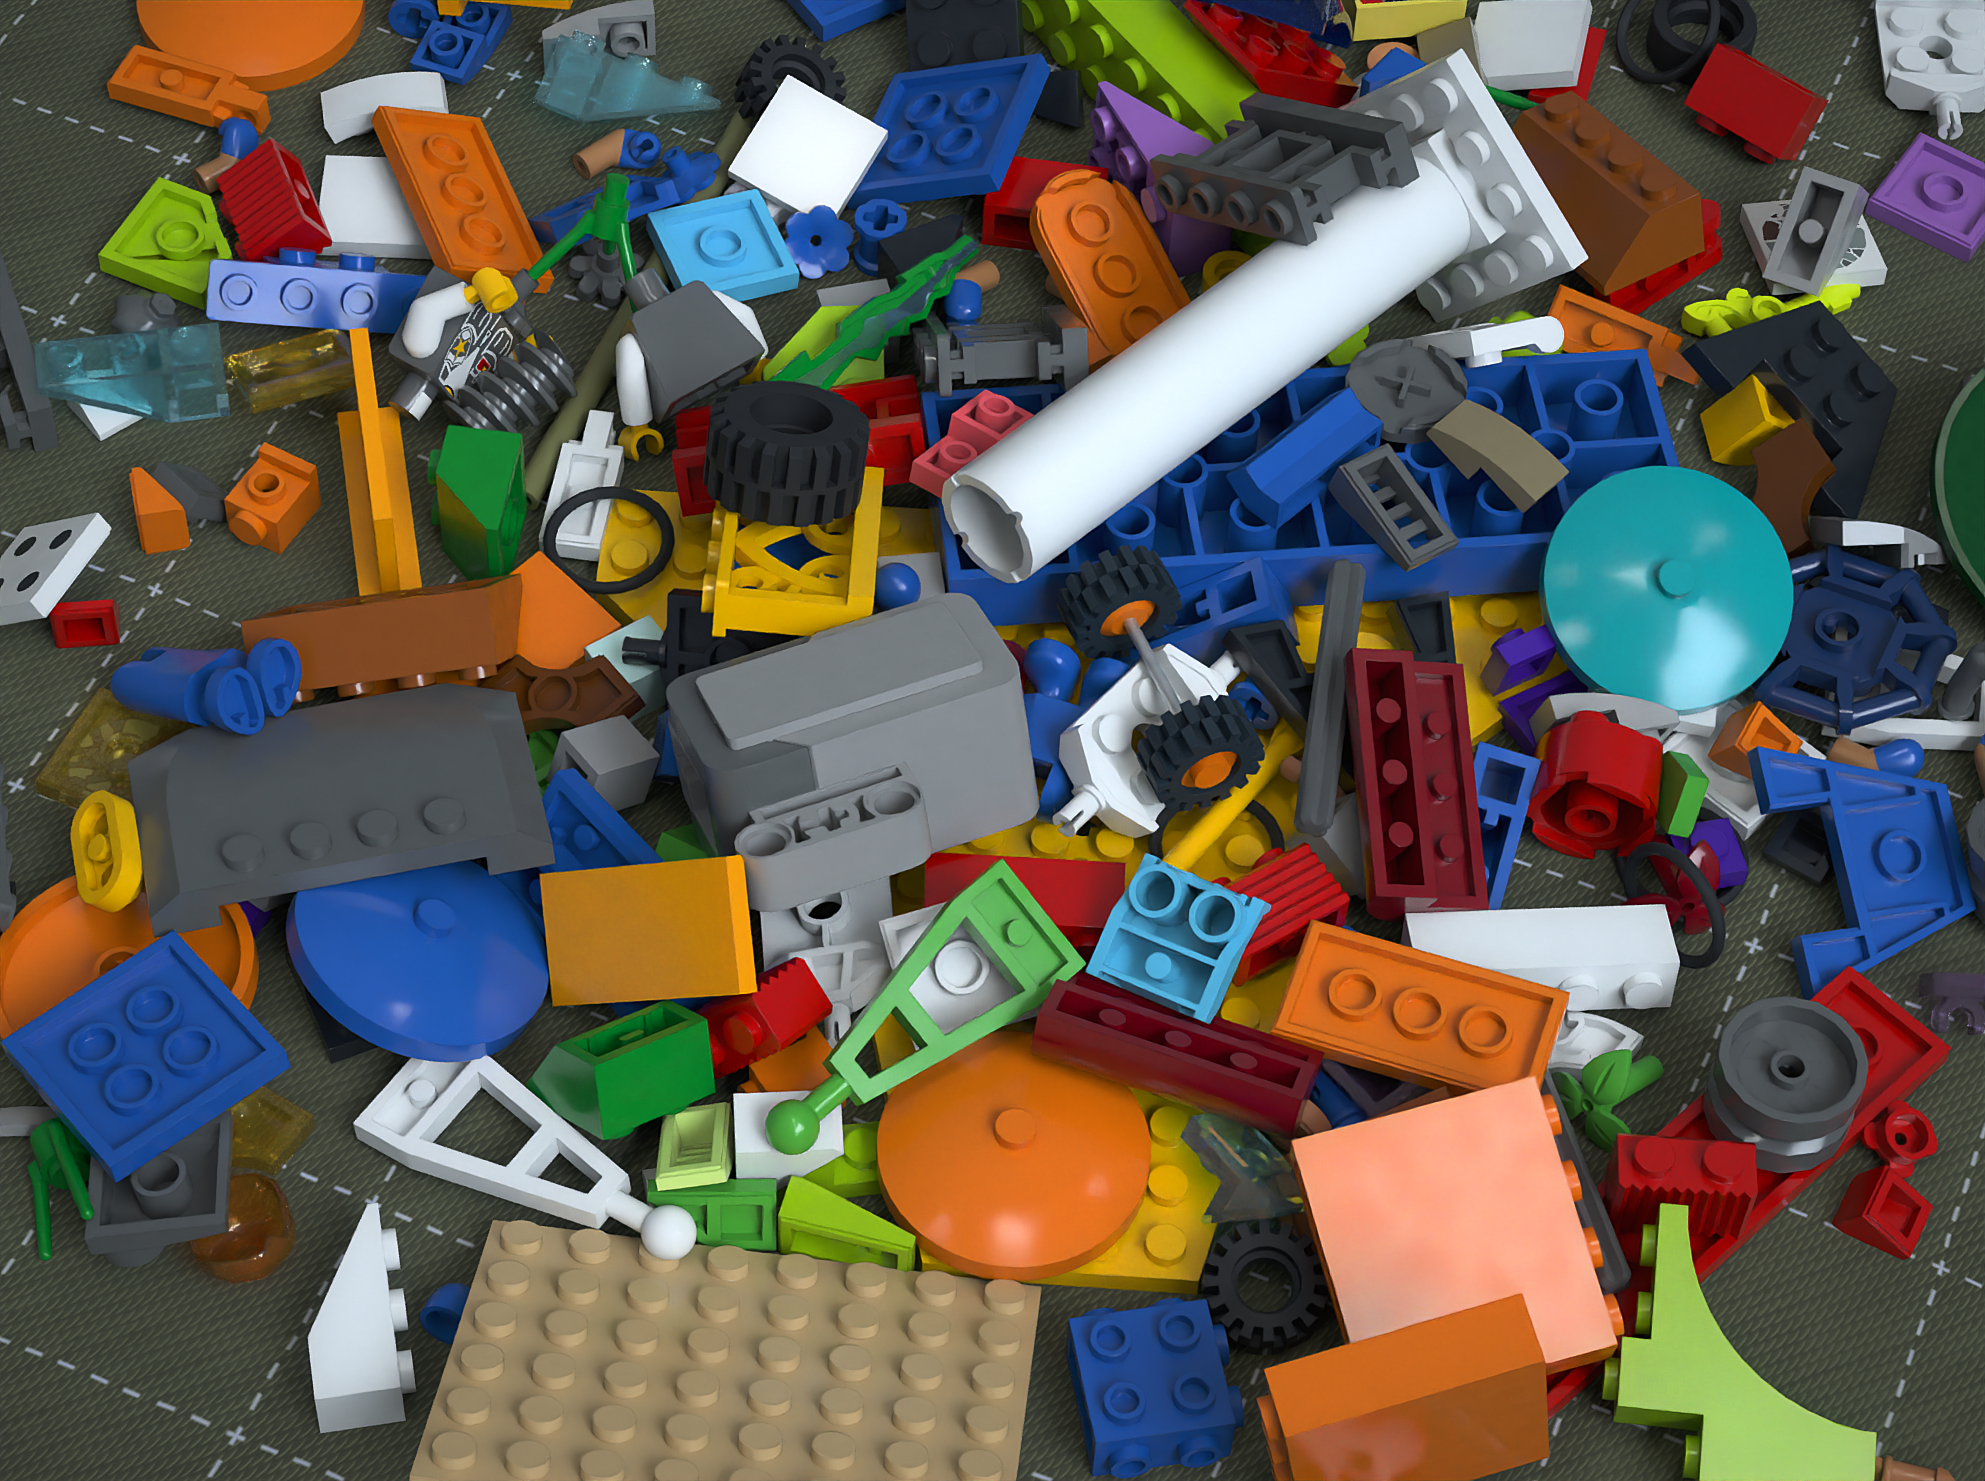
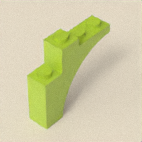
M1660 1203L1655 1225H1642L1639 1266L1652 1267L1650 1292L1638 1291L1635 1334H1645L1647 1339L1622 1336L1618 1357L1604 1360L1601 1398L1604 1400H1614L1613 1422L1698 1431L1697 1436L1685 1435L1682 1460V1478H1692L1695 1481H1874L1877 1432L1862 1431L1841 1425L1806 1410L1783 1396L1764 1381L1740 1357L1722 1333L1700 1289L1691 1255L1688 1233V1206Z

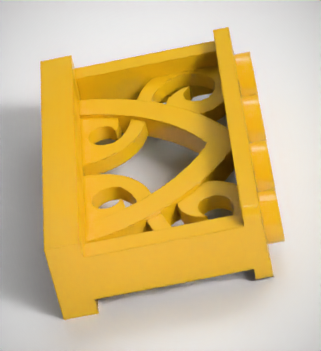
M865 466L862 494L857 508L851 509V514L846 517L833 519L832 523L824 525L813 524L808 527L769 525L764 522L741 517L739 513L728 511L720 506V501L716 500L701 606L702 613L714 614L712 636L725 638L726 629L813 636L815 633L872 616L884 468ZM740 523L746 527L740 530ZM838 532V533H842V534H839V535H831V534H829V533ZM803 533L813 546L833 555L813 559L804 564L798 571L773 557L764 548L785 538ZM735 561L741 566V568L735 569ZM825 574L834 575L838 578H830L825 576ZM752 586V587H757V589H749V588H742V587Z

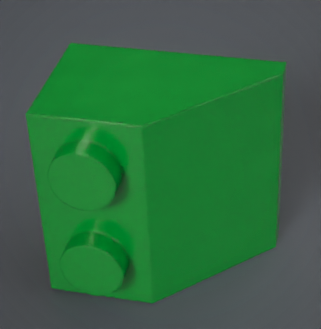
M448 425L442 449H432L428 464V485L437 486L432 502V525L441 526L443 552L468 580L509 575L514 571L528 513L522 434Z

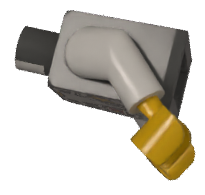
M434 265L388 346V355L405 375V378L388 401L397 412L414 422H419L434 399L441 402L449 400L461 407L458 390L462 386H470L479 392L477 375L480 372L489 371L499 377L496 368L498 358L507 356L518 362L514 348L519 343V339L499 314V312L510 308L516 303L518 294L510 279L502 276L500 271L490 267L482 268L472 277V284ZM533 333L525 341L537 348Z
M653 268L641 271L623 286L624 291L638 311L627 319L619 335V342L616 345L617 392L622 421L629 425L620 433L618 446H624V456L636 462L639 460L636 445L640 437L645 435L646 447L649 453L658 455L664 448V440L661 434L648 426V422L653 418L660 425L674 417L678 411L694 406L738 380L740 385H750L752 382L762 381V369L771 360L765 357L769 351L755 314L749 306L717 290H711L700 280H694L670 293Z

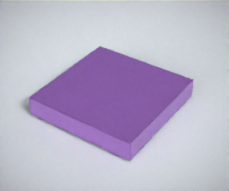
M1920 132L1870 197L1865 214L1968 263L1985 240V163Z

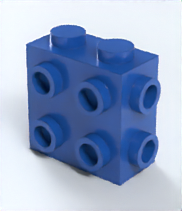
M1168 1298L1157 1301L1146 1308L1118 1312L1111 1308H1098L1084 1313L1081 1317L1069 1318L1065 1355L1092 1477L1112 1474L1118 1478H1131L1142 1475L1154 1467L1174 1464L1198 1468L1213 1464L1221 1457L1230 1456L1235 1429L1244 1427V1409L1238 1386H1227L1222 1367L1229 1364L1227 1336L1222 1324L1212 1325L1206 1299L1186 1302L1179 1298Z

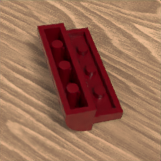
M1351 648L1343 658L1368 913L1380 920L1404 923L1405 913L1489 910L1463 664L1414 661L1413 651Z
M1078 971L1067 982L1056 979L1038 1013L1031 1046V1053L1033 1055L1289 1141L1294 1140L1297 1134L1304 1108L1318 1077L1325 1052L1214 1016L1210 1024L1204 1023L1081 971Z

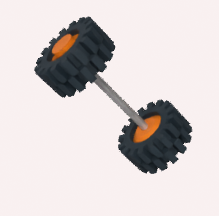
M1129 545L1120 546L1115 556H1111L1109 550L1099 553V562L1092 565L1089 560L1085 561L1079 566L1082 574L1080 576L1070 574L1065 580L1068 588L1059 589L1057 597L1060 602L1056 603L1065 625L1080 652H1084L1085 656L1094 659L1097 655L1099 658H1112L1114 652H1117L1119 658L1130 656V648L1136 646L1170 709L1160 716L1163 722L1162 725L1151 724L1145 730L1148 738L1139 740L1137 748L1140 752L1136 753L1137 760L1160 803H1164L1166 808L1171 810L1179 806L1181 811H1191L1195 802L1202 809L1211 806V798L1218 795L1221 801L1232 796L1229 792L1230 788L1236 786L1242 789L1249 783L1246 774L1256 775L1261 768L1258 761H1262L1265 758L1263 743L1240 702L1235 698L1231 701L1228 695L1220 694L1214 701L1211 695L1200 696L1199 703L1196 706H1193L1190 700L1181 703L1147 641L1151 636L1158 639L1164 636L1167 631L1163 625H1174L1178 619L1175 611L1182 610L1181 595L1158 553L1153 549L1149 552L1146 546L1138 545L1133 552Z

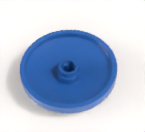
M469 860L297 891L287 913L286 938L289 953L298 975L311 995L333 1018L353 1033L383 1049L403 1056L433 1062H464L495 1054L515 1042L525 1032L540 1008L549 982L548 955L544 940L535 921L522 902L509 888L495 876H489V872Z

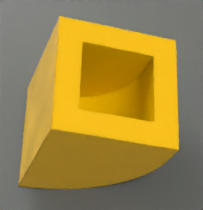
M1753 374L1700 414L1712 460L1734 466L1755 465L1754 457L1750 451L1795 422Z

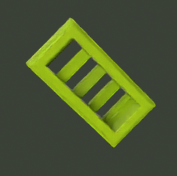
M791 1176L778 1214V1251L787 1255L804 1254L813 1259L852 1264L871 1262L885 1268H893L904 1272L908 1270L914 1271L915 1235L813 1182L798 1176Z

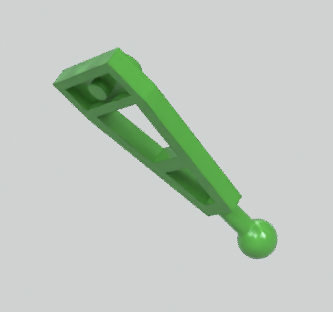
M1003 858L993 862L944 904L822 1062L831 1076L802 1101L795 1099L784 1100L776 1104L769 1111L765 1120L764 1130L768 1142L775 1150L786 1155H798L808 1151L818 1139L820 1121L848 1097L856 1106L872 1100L1038 1007L1046 1000L1056 979L1067 982L1086 965V962ZM961 923L1017 994L944 1034L909 989ZM892 1013L920 1049L868 1077L854 1059L888 1015Z

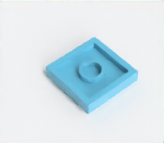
M758 188L647 213L646 230L675 290L694 280H700L711 290H717L741 302L798 288L800 272Z

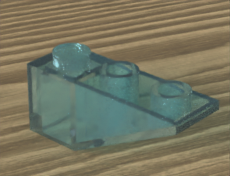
M577 30L573 31L571 38L562 34L559 35L533 104L584 125L713 114L719 109L722 102L711 97L713 87L700 80L686 75H681L679 82L670 80L657 74L660 67L659 64L630 52L627 53L625 60L603 52L606 45L604 41Z
M218 322L34 343L39 395L168 423L231 416Z

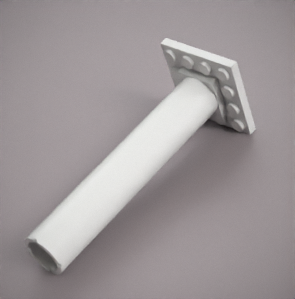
M1462 48L1337 108L1403 122L1420 175L1418 179L1403 188L1386 185L1381 189L1360 185L1330 204L1334 219L1326 224L1313 222L1317 234L1316 241L1308 246L1277 239L962 467L943 484L941 500L946 520L953 534H959L962 537V548L977 565L989 575L1005 583H1019L1026 580L1414 289H1416L1420 303L1430 312L1435 322L1439 323L1574 270L1589 258Z

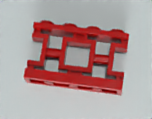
M903 375L830 387V391L842 395L843 399L852 401L860 407V412L866 414L869 420V428L871 429L865 466L884 468L883 486L909 483L913 461L926 451L916 377L914 375ZM712 405L682 409L675 414L676 438L679 450L672 451V462L682 517L713 513L714 508H716V500L710 497L707 493V486L703 485V471Z

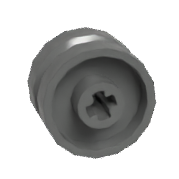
M1791 996L1759 999L1737 1011L1722 1031L1716 1049L1715 1060L1711 1065L1706 1081L1702 1107L1710 1132L1717 1140L1755 1143L1757 1168L1777 1173L1810 1170L1832 1158L1848 1135L1854 1119V1111L1858 1107L1866 1087L1869 1062L1861 1038L1842 1016L1815 1001Z

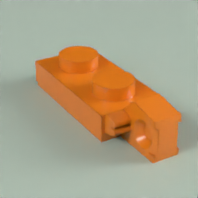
M136 44L130 49L107 82L111 99L209 127L215 126L219 129L222 122L226 119L238 117L251 122L257 134L262 135L271 121L267 102L269 100L268 96L249 90L247 85L237 81L235 72Z
M1559 285L1547 316L1556 318L1562 325L1564 331V351L1568 353L1646 349L1657 386L1663 387L1668 375L1692 385L1699 384L1701 377L1683 358L1682 352L1679 351L1684 338L1671 333L1672 329L1565 285Z

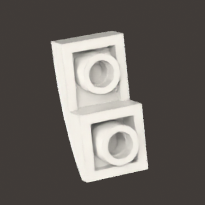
M399 72L359 79L321 92L324 128L335 144L352 136H360L370 132L374 128L371 119L378 106L449 114L445 82L438 72Z

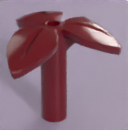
M1660 834L1654 835L1650 841L1669 845L1666 837ZM1701 839L1686 856L1703 872L1715 891L1720 883V864L1707 841ZM1657 855L1647 856L1666 895L1649 893L1631 898L1619 904V906L1665 904L1670 926L1680 916H1684L1683 926L1685 934L1698 935L1710 930L1712 924L1704 902L1700 901L1702 897L1692 881L1669 859ZM1720 902L1723 915L1725 916L1726 908Z

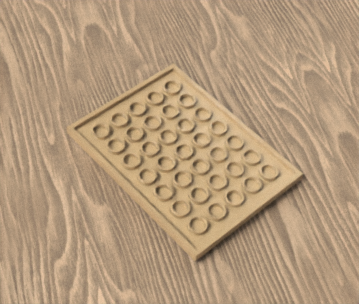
M493 1220L410 1472L409 1481H1017L1042 1287L1020 1284L1014 1280L997 1279L992 1281L952 1276L946 1272L936 1270L926 1272L908 1270L904 1272L893 1268H885L871 1262L852 1264L813 1259L804 1254L778 1255L745 1251L742 1248L731 1245L712 1247L694 1244L690 1252L680 1259H661L651 1255L644 1247L642 1238L607 1234L597 1229L572 1230L539 1226L525 1220L512 1222Z

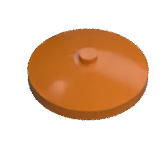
M136 0L139 26L147 48L235 72L237 81L247 85L249 90L254 92H267L294 86L310 80L334 66L347 54L358 39L363 28L366 12L365 0Z
M73 875L45 890L14 917L8 929L0 936V1041L161 938H154L145 880L141 892L133 902L117 912L110 913L90 905L80 898L76 875ZM238 903L219 906L221 926L178 933V935L249 1010L254 999L259 977V958L256 943L248 919Z
M991 1032L898 1084L891 1092L884 1106L877 1133L876 1168L878 1182L885 1203L900 1228L915 1235L916 1244L935 1259L965 1273L988 1279L1014 1281L1044 1279L1073 1271L1093 1261L1112 1247L1128 1230L1139 1212L1148 1185L1151 1162L1150 1135L1144 1113L1130 1088L1033 1055L1031 1053L1034 1033Z

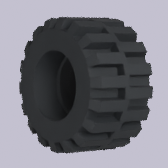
M792 381L752 382L750 385H738L731 388L730 392L720 394L716 398V403L712 404L703 471V485L707 486V493L712 499L720 501V506L728 511L739 513L741 517L752 521L793 527H808L813 524L824 525L832 523L833 519L844 518L851 514V509L857 508L860 503L871 429L869 428V420L866 414L860 412V407L855 403L843 399L840 394L819 388L818 386Z

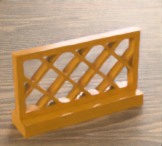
M368 327L349 329L358 410L338 412L337 417L359 596L422 587L399 412L393 407L378 408Z

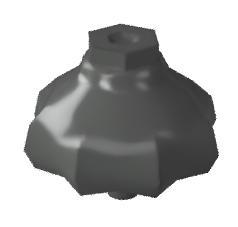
M141 289L135 294L121 295L116 298V314L111 321V326L121 335L125 348L138 350L148 358H154L161 352L176 350L178 346V331L182 321L175 314L176 304L168 294H152L145 289Z

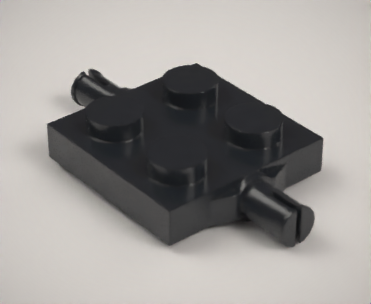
M674 588L667 596V626L661 640L626 636L622 645V651H626L622 655V661L624 664L636 663L659 666L667 689L672 681L687 673L796 640L799 637L798 635L726 629L725 638L713 637L714 614L701 612L703 591ZM665 692V711H667L669 707Z

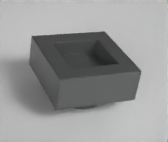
M164 461L159 462L151 477L183 506L188 522L196 523L198 519L226 522L227 516L224 499L228 494L197 467Z

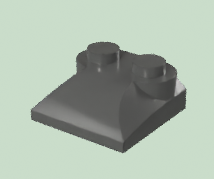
M231 1110L222 1112L117 1183L114 1182L91 1155L88 1194L94 1210V1216L92 1219L86 1220L84 1237L91 1255L103 1254L108 1262L119 1267H138L155 1259L164 1250L166 1245L228 1232L234 1117Z

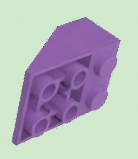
M1102 81L1097 83L1096 108L1091 110L1090 113L1091 126L1094 133L1092 150H1089L1087 153L1088 166L1109 168L1108 182L1112 184L1116 180L1135 196L1179 278L1203 271L1204 264L1209 257L1218 252L1230 251L1233 228L1168 212L1155 194V177L1149 161L1159 154L1172 157L1177 153L1198 156L1213 147L1214 144L1109 82Z

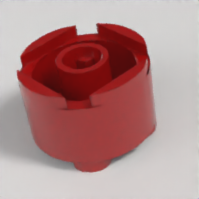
M1592 710L1574 713L1569 723L1549 730L1540 738L1535 748L1534 758L1540 759L1541 763L1527 810V818L1530 816L1533 821L1532 832L1538 840L1557 852L1581 859H1595L1596 850H1611L1619 846L1617 857H1626L1640 844L1648 843L1652 840L1655 834L1663 773V745L1659 740L1650 736H1644L1629 727L1609 722L1605 715Z

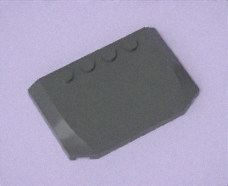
M443 683L291 710L281 717L265 716L264 726L261 731L252 735L226 732L212 724L206 727L201 726L187 729L127 762L154 938L165 936L172 930L178 934L221 926L222 922L219 906L481 857H486L489 876L555 864L553 842L515 692Z

